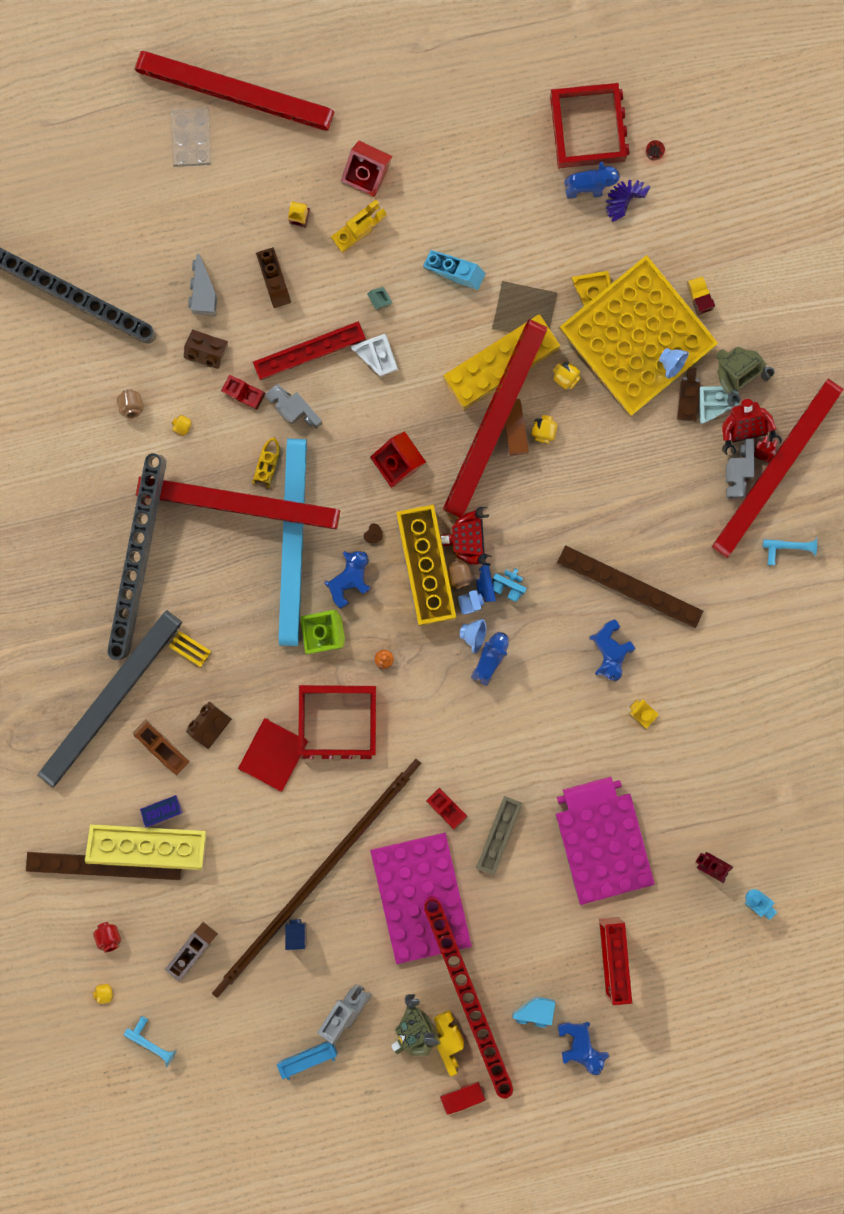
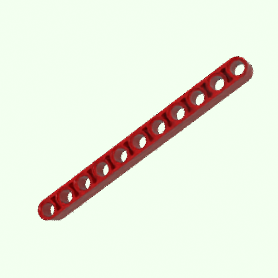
M140 51L134 68L136 72L145 76L324 131L329 130L335 113L334 110L316 103L147 51Z
M531 319L526 322L447 497L443 511L459 518L463 517L547 332L546 326Z
M829 378L825 381L712 545L713 549L726 558L730 556L837 401L844 388Z
M141 476L138 478L136 496H138ZM149 478V485L153 486L155 479ZM163 480L160 495L161 501L335 530L338 528L341 510L166 480Z
M429 896L423 904L425 914L494 1089L500 1098H509L513 1094L511 1079L439 898ZM432 901L438 904L437 909L433 911L427 908V904ZM437 920H443L445 926L438 929L434 926V923ZM444 938L452 940V944L448 947L443 946L441 942ZM450 957H458L459 962L456 965H451L448 962ZM460 974L466 976V980L463 983L456 981V977ZM466 993L474 995L470 1001H465L463 996ZM473 1011L481 1013L478 1019H472L470 1014ZM485 1029L488 1031V1034L485 1037H479L477 1035L478 1031ZM489 1047L495 1049L492 1055H486L484 1052ZM494 1066L502 1067L501 1072H492ZM502 1084L509 1085V1089L504 1092L500 1091L499 1087Z

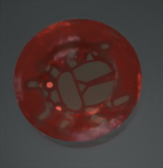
M653 140L646 147V156L653 161L659 160L664 155L665 147L662 142Z

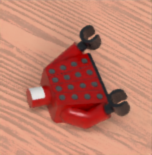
M744 399L740 406L733 407L730 415L722 424L723 441H725L722 447L723 453L727 455V450L730 447L731 453L733 455L736 453V448L731 444V441L734 443L745 439L766 436L768 432H770V442H772L773 438L777 437L781 444L782 439L775 432L776 426L773 416L765 408H760L759 404L751 399Z
M478 507L477 510L466 513L455 521V525L452 526V534L441 535L442 546H453V554H456L458 559L469 565H491L486 563V558L492 556L485 554L483 519H480L489 517V514L483 515V510L487 509V507Z

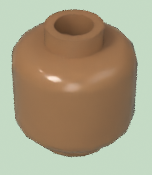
M126 389L117 397L119 413L122 416L133 419L138 417L143 411V402L139 392Z
M460 561L450 563V568L447 569L450 587L462 590L471 586L470 583L473 581V576L469 565Z

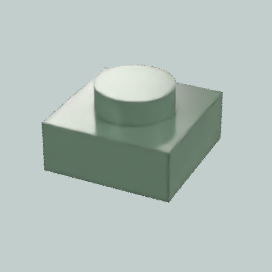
M384 287L373 289L367 293L376 310L392 304Z

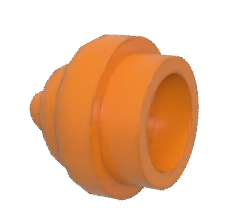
M380 650L376 653L375 663L379 668L387 669L392 666L394 657L390 651Z

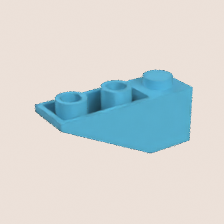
M430 250L423 265L424 268L476 290L479 289L486 274L475 263Z

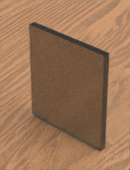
M502 281L492 329L510 333L539 314L550 329L557 292Z

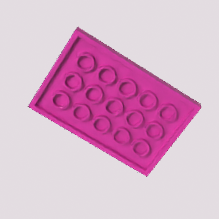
M446 833L370 850L396 964L441 954L424 911L423 904L429 896L439 898L459 950L472 947ZM433 901L427 904V908L431 911L436 910L438 904ZM437 920L434 926L441 929L445 926V922ZM444 938L441 944L448 947L452 944V940Z

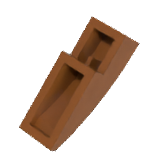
M516 399L505 423L509 456L529 453L520 399Z
M147 719L133 732L134 737L176 776L190 762Z

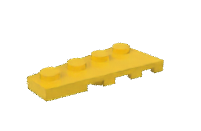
M609 271L571 277L583 306L611 284Z

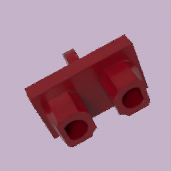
M707 851L705 854L700 853L696 860V863L699 864L697 869L723 884L729 871L733 869V866Z

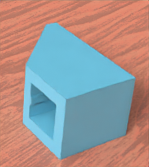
M535 996L515 1010L512 1017L520 1024H527L529 1021L534 1022L535 1026L546 1028L547 1025L552 1026L555 1000Z

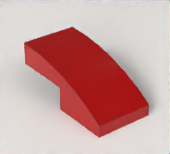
M230 374L221 389V392L256 410L266 394L264 391Z
M440 787L426 800L454 830L468 817Z
M479 1081L440 1096L447 1115L472 1107L486 1100Z

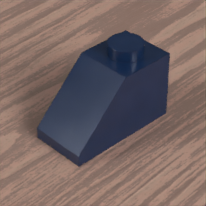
M291 919L290 923L285 925V950L305 949L307 947L306 922H302L301 919Z

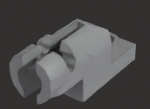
M277 384L265 394L271 404L278 402L275 405V409L286 421L293 424L305 414L304 419L310 426L314 425L318 428L323 424L322 420L297 392L291 396L290 393Z
M745 439L743 444L740 445V455L743 458H730L726 464V483L733 485L726 489V498L745 497L747 481L745 480H751L754 477V439Z
M355 984L343 1000L336 1002L317 1033L329 1043L335 1044L344 1029L352 1026L372 994L364 992V987Z

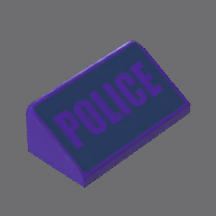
M177 795L140 809L145 828L183 813Z

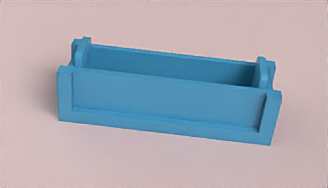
M326 1041L279 1061L277 1067L282 1079L287 1078L289 1081L291 1075L331 1058L335 1061L338 1053L334 1044Z

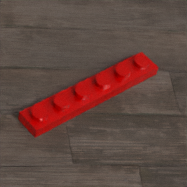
M358 321L253 361L259 380H263L365 341L366 338Z

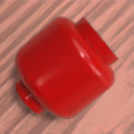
M108 922L97 925L98 929L93 932L97 948L105 953L117 949L121 942L117 926Z

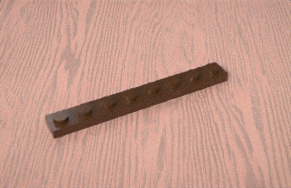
M566 545L557 561L558 564L690 627H697L704 612L691 604Z
M27 852L26 872L181 880L182 869L86 864V855Z

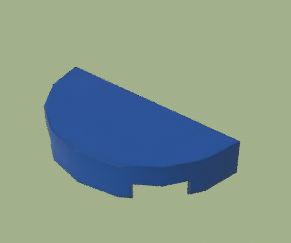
M482 565L479 569L481 572L480 578L476 580L477 591L485 599V602H494L496 599L489 566Z

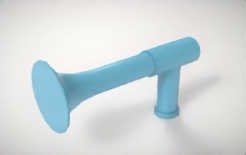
M817 537L811 542L763 539V548H769L767 565H776V549L782 548L807 550L816 557Z
M141 1016L135 1029L132 1031L127 1028L123 1036L160 1056L165 1061L167 1068L177 1050L171 1052L163 1050L141 1036L140 1033L149 1020Z

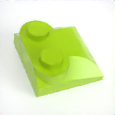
M337 610L300 616L305 654L343 648L345 643L342 618Z

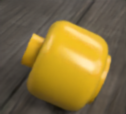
M179 415L177 418L174 417L171 423L173 425L172 430L182 436L189 432L192 425L191 419L183 415Z
M109 984L97 985L95 991L92 992L93 999H96L98 1004L110 1003L113 999L112 988Z

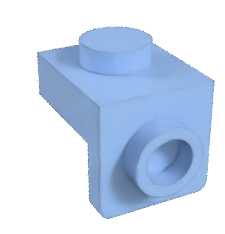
M477 590L458 596L463 615L480 611L481 605H484L482 595L477 594Z

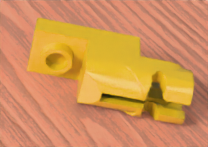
M374 200L366 208L359 211L345 223L346 225L331 236L332 241L342 253L372 232V228L387 216L386 211L382 208L375 214L374 218L371 217L380 208L377 200Z
M447 1010L433 1017L436 1024L437 1033H440L438 1038L441 1042L436 1047L450 1077L457 1074L456 1068L459 1065L455 1056L451 1057L450 1055L464 1048V1039L457 1024L449 1025L454 1020L451 1011Z

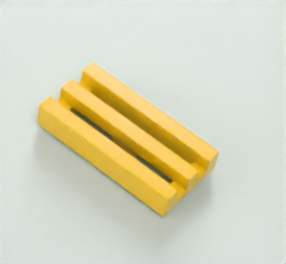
M178 631L176 637L168 646L199 667L203 666L212 652L181 631ZM180 637H183L184 639L188 640L198 648L202 649L206 652V654L202 655L195 649L191 648L190 646L179 640ZM176 643L180 644L190 652L194 653L202 660L199 662L198 660L191 657L181 649L177 648L175 646Z

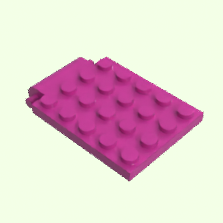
M611 776L562 789L564 795L557 797L558 804L566 803L568 809L555 815L580 905L655 885L631 794L617 797L615 789L622 787L621 781L613 782Z

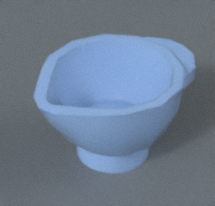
M669 348L663 351L659 361L663 363V367L666 370V378L673 377L679 373L688 358V351L670 350Z
M484 619L474 621L469 625L463 624L460 629V638L464 639L472 647V653H478L486 636V623Z

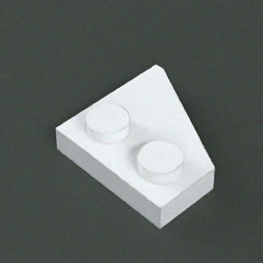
M386 334L351 346L352 350L379 376L382 377L399 370Z

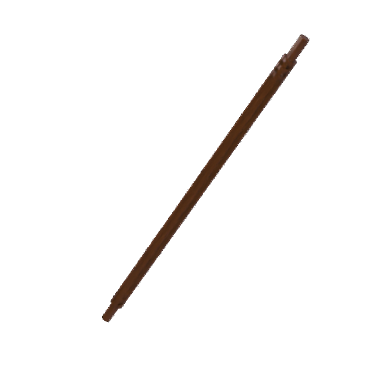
M415 759L404 773H400L241 958L224 975L223 981L212 992L216 998L222 994L229 984L232 985L398 792L401 791L410 780L409 777L422 764L419 760Z

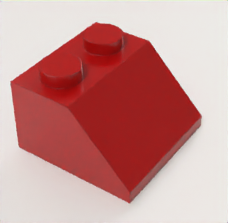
M358 140L350 151L341 182L375 197L393 156Z
M405 431L390 438L370 456L391 488L415 473L426 463Z

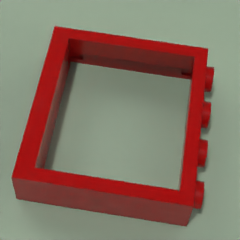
M619 83L551 89L550 102L558 169L599 165V162H603V164L625 162L630 152L629 144H625L627 126H623L625 108L621 107L623 90L619 89ZM613 93L619 151L566 157L560 98Z
M299 685L298 755H302V759H314V755H322V759H333V755H341V759H352L353 755H360V759H372V755L376 756V686ZM305 694H370V750L305 749Z
M619 917L599 918L606 997L612 1005L633 1004L625 922Z

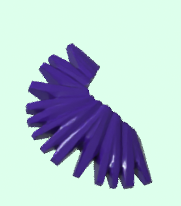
M628 180V187H626L623 181L621 182L622 185L618 183V187L614 186L615 190L611 189V193H608V197L612 199L606 200V203L611 204L606 206L609 218L613 217L611 221L614 222L625 216L631 199L634 197L645 198L651 186L648 185L642 189L644 182L639 184L640 181L638 180L633 187L632 180Z

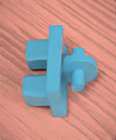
M515 568L513 573L505 570L504 575L509 577L510 580L495 573L493 577L494 592L501 594L504 586L511 589L507 598L517 602L527 589L513 582V580L521 583L523 577L516 575L519 569Z
M751 889L746 893V902L744 904L760 917L764 915L770 920L777 913L772 907L775 903L759 890Z

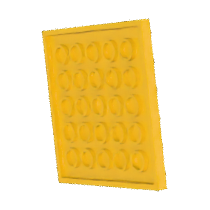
M648 255L644 256L558 327L630 416L718 344ZM666 348L688 351V358L679 373L673 377L666 378V370L663 367V363L659 361L663 351Z

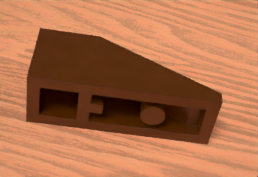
M202 922L165 970L180 982L218 933L205 922Z

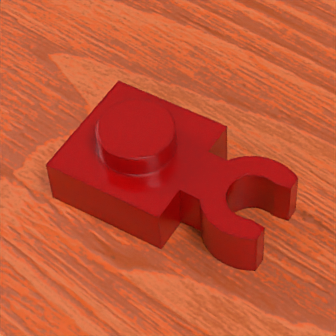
M765 436L763 441H759L755 446L754 457L769 463L775 454L778 441L769 442L767 441L768 437Z

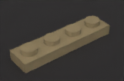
M506 796L503 797L476 866L477 869L495 875L521 808V802Z

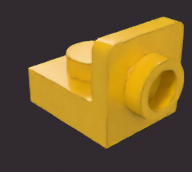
M636 699L629 707L631 709L629 714L645 729L659 715L644 699L640 701Z

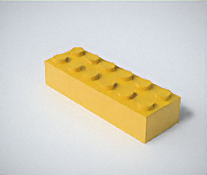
M540 314L531 320L546 326L547 332L531 368L557 352L560 348V344ZM526 323L443 375L444 382L463 411L496 391Z
M434 504L397 511L396 515L418 626L456 619Z

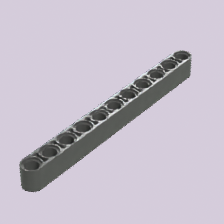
M0 248L1 270L143 343L150 344L155 340L156 333L150 324ZM12 261L17 262L14 268H9V264ZM28 270H33L32 276L25 277ZM46 278H49L50 283L46 286H43L42 281ZM61 287H67V291L64 294H59ZM79 295L84 296V299H83L82 302H80V303H76V302H75V299H76L77 296H79ZM100 304L98 311H92L93 305ZM111 313H117L116 319H108ZM128 321H133L134 326L132 328H125V324ZM144 330L151 331L148 337H142Z
M156 453L148 454L144 461L107 649L108 656L113 660L125 659L130 653L167 465L165 457ZM157 457L159 459V464L157 467L154 468L152 465V461L154 458ZM153 476L155 478V484L153 486H150L149 478ZM150 495L152 501L149 505H146L145 498ZM144 514L148 517L146 524H143L141 521V517ZM140 533L144 535L142 543H139L137 539ZM136 552L140 554V560L138 562L134 560V554ZM132 571H135L137 574L134 581L130 578ZM128 590H131L133 593L131 600L126 596ZM125 608L129 611L127 619L123 617V610ZM121 627L125 629L124 637H121L119 634ZM117 646H119L122 650L120 656H118L115 652Z
M168 610L161 615L37 775L52 788L56 786L181 626L182 621Z

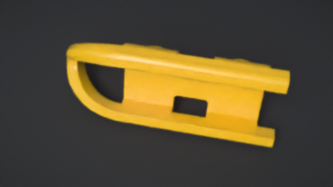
M274 437L267 440L261 450L252 484H255L257 480L267 483L266 488H270L280 454V445ZM272 441L276 444V454L266 451L267 446ZM263 462L264 465H263V468H262V470H261L260 467H261V463ZM269 465H272L271 472L267 471Z

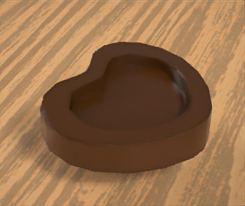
M375 523L370 524L369 530L364 533V540L368 543L380 542L383 538L381 527Z

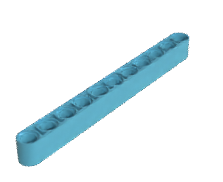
M287 438L284 500L305 503L307 439ZM283 521L279 646H298L304 524Z

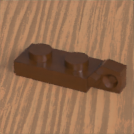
M689 367L687 377H683L680 383L677 420L696 422L700 392V379L696 378L697 368Z

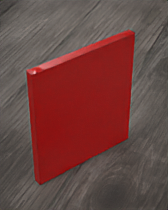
M264 718L238 769L282 792L301 755H298V735L271 722L268 718ZM305 738V747H306V745H307V743H308V740Z

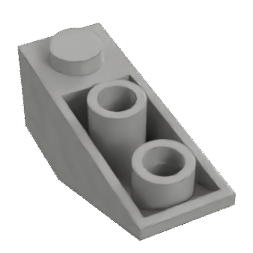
M197 254L196 260H193L192 271H195L194 278H191L190 289L193 290L192 297H189L188 308H191L193 314L216 316L217 295L201 256Z

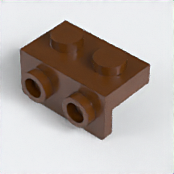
M192 329L184 345L183 357L190 361L219 369L221 359L228 346V341Z
M209 701L201 708L200 714L196 719L189 723L186 732L197 742L209 749L232 718Z

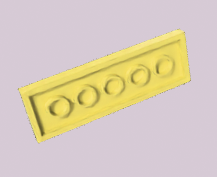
M90 824L85 862L86 864L202 870L206 831Z

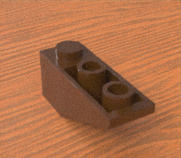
M274 247L256 252L273 308L292 303Z

